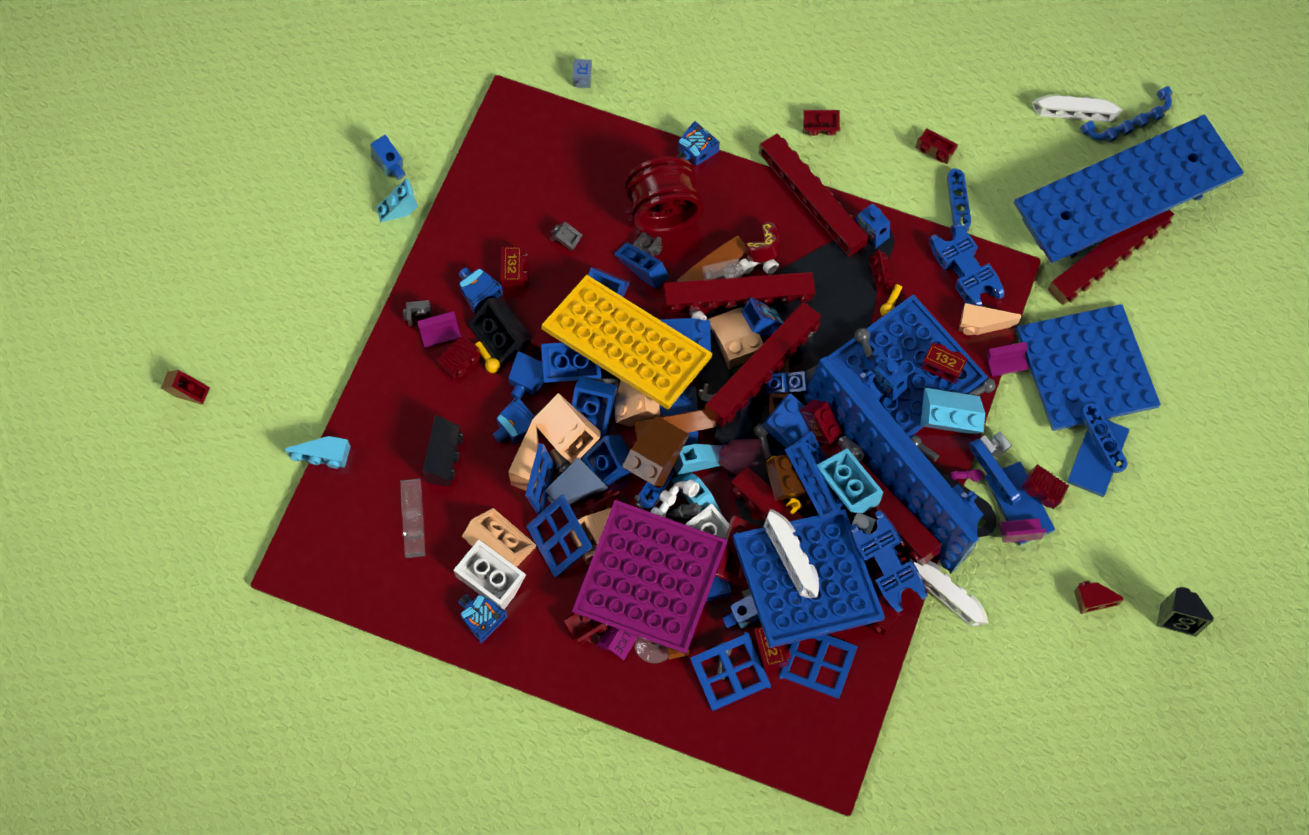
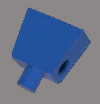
M519 351L508 379L509 385L514 387L510 394L514 399L518 397L521 400L524 393L534 396L544 384L542 362Z

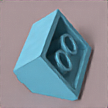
M924 388L920 426L968 434L984 432L985 410L980 396Z
M848 448L817 465L825 481L850 512L865 513L880 504L883 491Z

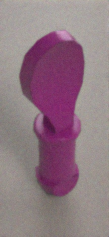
M978 469L952 471L950 473V478L953 480H968L970 478L972 481L978 482L984 477V473Z

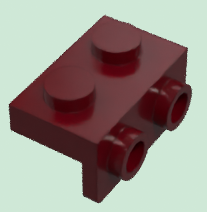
M803 110V132H807L808 136H817L818 132H825V135L833 136L836 135V132L841 131L840 110Z
M926 128L922 136L917 139L915 148L921 153L934 157L939 162L948 164L958 144Z
M574 613L563 619L572 638L577 643H585L592 638V634L597 631L601 633L609 628L607 625Z

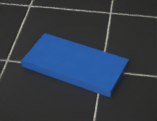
M1106 420L1122 450L1130 429ZM1095 425V432L1100 435L1103 434V427ZM1087 430L1066 483L1104 497L1113 472L1108 469ZM1109 442L1104 443V449L1111 452L1113 450L1112 444ZM1116 452L1109 457L1112 458L1113 456H1116Z
M1021 462L1002 468L1021 497V500L1014 505H1010L1005 500L989 476L985 475L984 478L1006 521L1040 518L1041 529H1046L1045 535L1055 531L1042 502L1036 497L1029 496L1021 488L1027 477ZM1019 541L1017 543L1020 546L1030 541Z

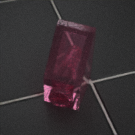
M760 439L731 440L719 450L718 464L738 475L760 454L762 441Z

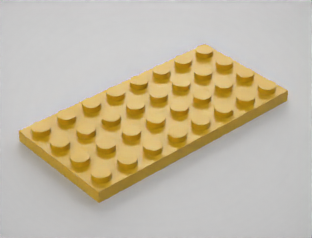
M588 275L581 280L541 327L542 330L667 410H669L712 357V353Z

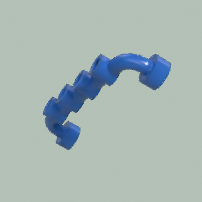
M1169 86L1162 88L1156 95L1160 100L1165 101L1164 105L1157 106L1147 113H1141L1134 119L1126 120L1116 127H1110L1103 133H1096L1094 131L1096 126L1093 121L1082 125L1080 130L1083 135L1088 134L1094 140L1108 139L1109 142H1112L1119 137L1118 133L1122 131L1127 135L1134 131L1133 126L1139 125L1140 128H1143L1150 123L1149 119L1154 118L1155 121L1162 119L1165 116L1164 112L1169 110L1172 105L1170 95L1173 92Z

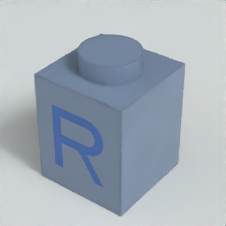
M574 59L573 87L581 89L591 88L592 60Z

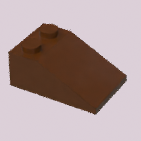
M656 416L631 448L622 467L655 486H663L690 434Z
M788 455L775 456L766 462L775 501L808 495Z

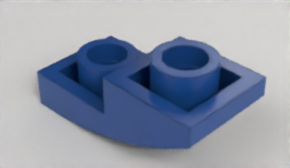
M807 372L772 374L771 380L766 384L767 394L808 391Z

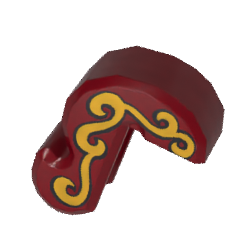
M767 222L760 226L762 242L757 241L745 244L748 260L760 263L770 261L778 256L780 251L778 226L772 222Z

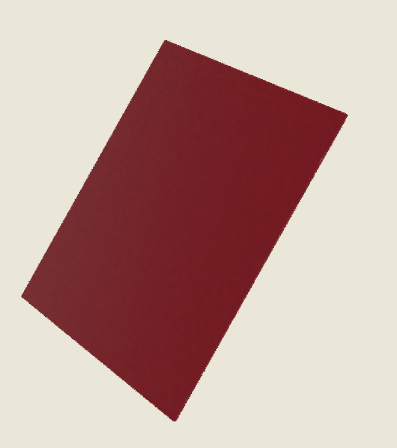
M496 75L321 438L331 436L348 440L351 447L345 468L339 467L335 469L328 467L327 464L320 463V465L308 463L256 571L251 587L254 590L849 817L853 812L925 601L913 589L907 588L902 592V602L900 603L903 610L898 620L884 636L881 633L874 632L870 628V624L826 634L858 646L839 699L790 680L779 679L781 668L765 672L771 684L769 689L766 687L714 711L711 710L690 658L716 647L722 641H731L748 632L762 663L754 633L755 628L762 627L761 622L743 629L740 628L738 623L727 628L722 618L733 612L730 607L732 604L744 599L742 590L746 589L731 582H728L732 591L731 597L705 602L689 646L688 656L673 659L668 658L664 646L640 637L636 639L625 660H621L611 651L603 650L597 646L605 631L601 633L597 631L585 643L574 641L563 619L573 614V607L590 564L586 565L583 557H581L564 573L555 578L537 545L517 566L526 576L515 597L504 609L508 617L481 644L461 618L460 614L464 608L458 603L460 598L467 594L474 600L479 595L459 580L454 573L456 566L473 547L462 537L471 520L494 508L535 543L526 525L538 515L525 496L526 491L511 485L508 473L523 440L513 444L507 437L498 443L492 435L499 429L496 418L514 400L510 395L514 387L509 385L508 379L515 358L500 366L496 373H490L486 370V362L480 355L478 362L474 365L470 364L462 377H457L453 380L438 367L436 359L455 341L426 349L424 347L417 321L453 311L460 335L464 334L474 344L480 341L468 325L475 314L460 291L459 283L463 279L459 276V272L464 268H468L471 273L477 269H482L501 285V247H524V253H528V265H524V270L528 271V281L524 282V288L502 289L503 295L498 298L503 297L530 336L534 338L546 319L581 280L589 274L591 268L601 269L629 281L630 283L624 298L659 320L691 318L688 308L681 309L678 312L664 310L663 284L677 282L682 275L734 237L739 236L745 244L757 241L762 242L760 226L767 222L776 224L779 231L780 251L778 256L774 258L779 264L775 272L833 241V238L771 167L719 150L699 165L691 163L696 177L694 188L700 193L704 207L700 218L690 226L679 231L666 234L646 233L655 239L658 236L662 238V250L658 255H654V257L662 261L669 275V278L655 289L642 281L614 255L625 243L628 242L633 245L642 234V231L638 230L634 223L632 215L634 204L628 198L625 178L632 169L641 163L660 157H676L680 153L678 151V141L681 137ZM823 185L832 192L837 202L843 204L845 211L855 219L860 212L874 204L890 222V229L894 237V247L889 258L890 269L885 271L892 273L894 284L890 289H886L883 286L877 292L871 325L883 317L880 308L888 302L895 284L902 286V289L894 307H897L914 294L987 377L994 380L996 386L992 392H983L978 395L985 410V426L1002 376H991L986 355L991 348L1012 345L1017 326L979 335H966L959 331L962 310L966 303L955 288L956 282L960 278L952 267L946 270L942 269L934 257L929 244V237L932 235H936L944 241H952L953 235L950 227ZM566 222L582 234L573 250L570 251L557 240L553 242L550 240L553 235L551 231L557 224L561 225ZM970 235L978 246L976 254L973 255L981 267L987 264L991 265L1004 289V297L999 300L988 293H980L982 307L1020 314L1022 317L1041 262L1040 258ZM744 254L727 270L732 269L734 272L739 269V262L743 259L748 260L746 254ZM758 264L749 274H744L741 277L765 276L768 274L763 270L764 265ZM719 273L713 279H724V273ZM429 300L431 315L425 317L412 316L413 326H409L408 321H404L403 316L406 302ZM700 307L697 310V312L701 311L704 315H706L713 309H707V307ZM530 344L523 353L542 362V355L533 351ZM601 367V379H619ZM696 376L688 386H696L697 410L705 408H700L701 401L698 400V394L701 387ZM577 381L544 383L534 396L524 393L521 401L534 416L557 393L572 405L574 388ZM613 406L607 436L621 435L630 452L632 442H637L635 426L628 427L617 423ZM435 415L459 425L462 433H464L463 444H459L458 448L460 459L458 463L455 462L454 466L456 477L454 481L451 480L450 487L427 483L423 472ZM924 427L914 435L919 436L922 444L939 455L938 459L933 462L950 475L952 471L970 470L974 455L969 448V443L980 439L982 433L968 434ZM715 428L699 430L698 444L714 445ZM539 431L538 443L544 444L550 455L551 450L555 447ZM541 459L540 470H541V466H542L543 459ZM725 465L692 472L700 478L711 492L722 516L729 524L732 516L741 518L734 495L731 492V484ZM547 468V472H546V476H545L544 482H546V478H547V474H548V468ZM556 469L551 484L560 476V474H557ZM631 472L624 479L607 487L608 489L618 490L620 493L616 494V496L620 495L623 503L637 507L634 497L639 495L647 481ZM676 472L671 478V480L677 476ZM957 479L962 485L965 484V479ZM671 480L664 490L670 491L674 485ZM542 489V491H541L539 503H540V501H541L543 489ZM679 491L676 494L675 503L669 506L666 511L667 519H669V509L677 508L681 504H688ZM602 493L570 504L577 520L586 516L587 510L581 508V506L585 505L584 502L592 497L597 499L603 496ZM548 499L546 501L545 508H547L551 504V502ZM660 500L655 507L660 508L663 501ZM561 507L551 514L559 530L569 522ZM755 510L750 511V516L753 520H760V515ZM696 515L690 516L688 519L681 518L675 521L685 525ZM546 519L536 527L544 542L554 535ZM738 527L736 532L741 533L746 532V530ZM568 533L564 540L571 553H573L578 548ZM559 542L549 550L557 565L567 558ZM730 553L725 571L738 576L741 567L739 557ZM935 556L930 561L937 564L939 559ZM868 563L867 570L869 576L872 578L874 571L871 568V565ZM812 638L802 640L798 645L797 651L816 657L821 641ZM744 644L732 648V652L729 655L733 668L751 660ZM784 644V648L788 647L789 649L790 644ZM828 645L823 661L842 667L847 651ZM719 655L701 662L707 678L717 675ZM794 656L789 672L808 678L813 662ZM753 665L735 672L742 689L760 682ZM821 666L815 682L834 688L839 672ZM728 676L725 677V680H717L710 683L717 700L735 693Z

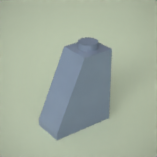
M577 458L545 491L549 494L547 499L551 503L562 494L565 495L570 505L602 493L608 487Z

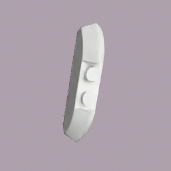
M1053 94L1042 96L1031 102L1035 113L1042 117L1112 122L1123 110L1111 101L1096 97L1091 99L1090 97L1079 98Z
M770 509L764 523V528L799 595L806 598L817 597L819 579L815 566L809 564L808 556L802 552L797 536L793 535L795 529L783 515Z
M928 561L923 566L918 562H914L923 578L925 588L969 626L988 624L986 612L978 599L973 594L968 596L962 587L956 586L951 582V578L947 574L940 572V566L932 561Z

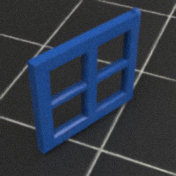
M540 443L538 444L525 494L537 515L545 509L548 493L545 490L551 485L555 471V465L544 444ZM541 459H543L542 466H541V470H540V473H539V467H540ZM547 468H548V474H547L546 482H544V479H545V476H546V472H547ZM536 479H537L538 481H537L535 493H533L534 486H535V482H536ZM542 489H543L541 501H540V503H539L541 491H542Z
M561 494L526 525L555 578L559 577L593 548L568 504L565 495ZM559 507H561L569 521L560 530L551 517V514ZM545 519L554 532V535L546 542H544L536 528ZM572 530H574L582 544L573 553H571L564 540V537ZM558 542L567 555V558L559 565L556 564L549 551Z
M748 632L690 658L712 711L766 687L768 689L771 687ZM744 644L751 660L733 668L726 651ZM719 655L725 671L707 678L701 662ZM753 665L760 682L742 689L735 672ZM728 676L735 693L717 700L710 683Z
M825 634L812 638L821 641L816 657L797 651L800 641L791 643L789 646L791 659H788V666L781 668L779 679L784 678L839 699L858 646ZM828 645L847 651L842 667L823 661ZM794 656L813 662L808 678L789 672ZM821 666L839 672L834 688L815 682Z

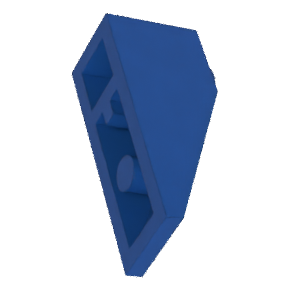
M628 242L614 253L615 257L642 281L655 289L669 278L662 261Z

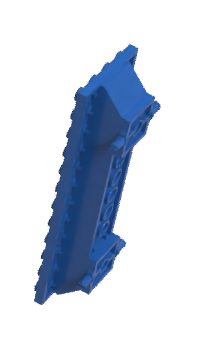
M1204 114L1017 198L1014 201V205L1021 214L1024 224L1039 248L1044 251L1050 263H1054L1069 255L1071 258L1076 257L1078 251L1193 198L1198 201L1203 198L1202 194L1241 177L1244 172Z
M827 357L822 358L807 387L808 391L804 394L806 403L808 404L813 399L828 402L843 432L839 438L847 436L863 449L864 458L861 461L941 543L940 553L936 557L940 560L941 566L951 574L968 557L979 540L977 537V527L984 514L974 502L977 494L973 491L967 494L958 484L952 488L879 402L882 394L873 383L875 374L872 371H868L865 374L858 365L852 369L834 366Z

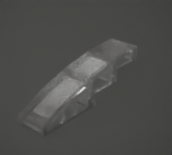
M421 480L401 481V510L405 557L426 556Z

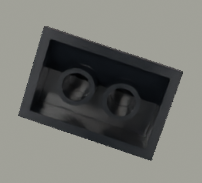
M503 297L487 299L468 323L490 356L500 362V366L515 358L518 351L523 353L533 339Z
M758 395L755 397L751 396L744 409H739L735 413V418L730 423L726 422L723 427L718 424L714 445H722L726 448L751 454L756 438L753 430L760 423L765 400Z
M436 415L423 472L427 483L450 487L451 480L454 481L456 477L454 466L455 462L458 463L460 459L458 448L459 444H463L464 433H462L459 425Z
M1179 587L1161 603L1157 627L1196 637L1213 622L1214 617L1197 593L1191 592L1189 588Z

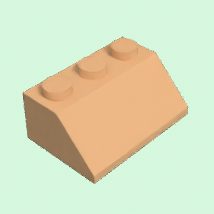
M494 508L473 518L462 535L471 546H474L478 540L482 541L515 567L536 547L535 543Z

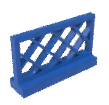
M808 432L796 443L787 447L785 451L821 520L839 513L844 503L825 481L817 465L827 459L813 432Z

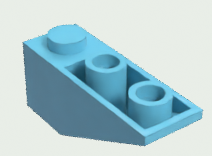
M327 436L287 447L285 452L293 461L306 460L314 465L322 463L337 469L339 467L345 468L351 446L347 439Z
M692 444L682 448L674 468L676 474L680 475L730 464V461L722 445Z

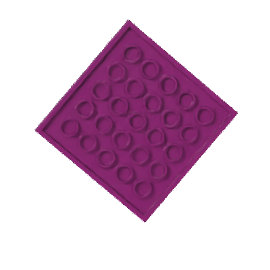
M615 500L572 613L687 654L728 540Z

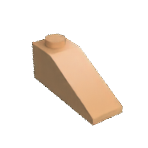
M965 303L959 331L966 335H979L1018 325L1021 315Z

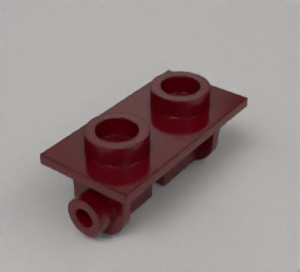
M878 249L869 258L876 291H879L883 286L886 289H890L894 284L892 273L885 271L890 269L888 255L885 252L881 253L880 249Z
M610 488L602 492L603 496L597 499L592 497L584 502L585 505L581 506V508L587 510L585 513L587 516L603 511L602 506L604 505L606 509L612 508L615 500L623 502L620 495L616 496V494L620 493L618 490Z

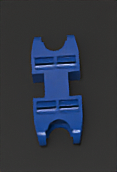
M959 224L951 226L952 241H944L936 235L929 237V244L933 255L942 269L946 270L952 267L960 278L957 280L955 288L967 304L982 307L980 293H988L998 300L1004 297L1003 286L991 265L987 264L981 267L973 255L976 254L978 246Z
M879 510L875 513L878 518V525L874 533L866 534L865 531H861L857 523L852 525L851 529L855 543L864 560L876 559L884 576L876 579V582L886 600L899 613L903 610L900 602H902L901 594L905 589L911 588L914 592H918L922 600L928 596L923 578L914 562L910 561L903 564L894 547L903 541L891 521Z

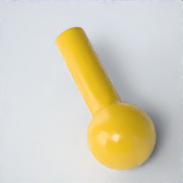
M895 284L888 302L880 308L882 316L895 308L894 305L902 286Z
M480 341L477 342L475 345L480 349V355L486 362V370L490 373H496L500 369V362L490 356Z

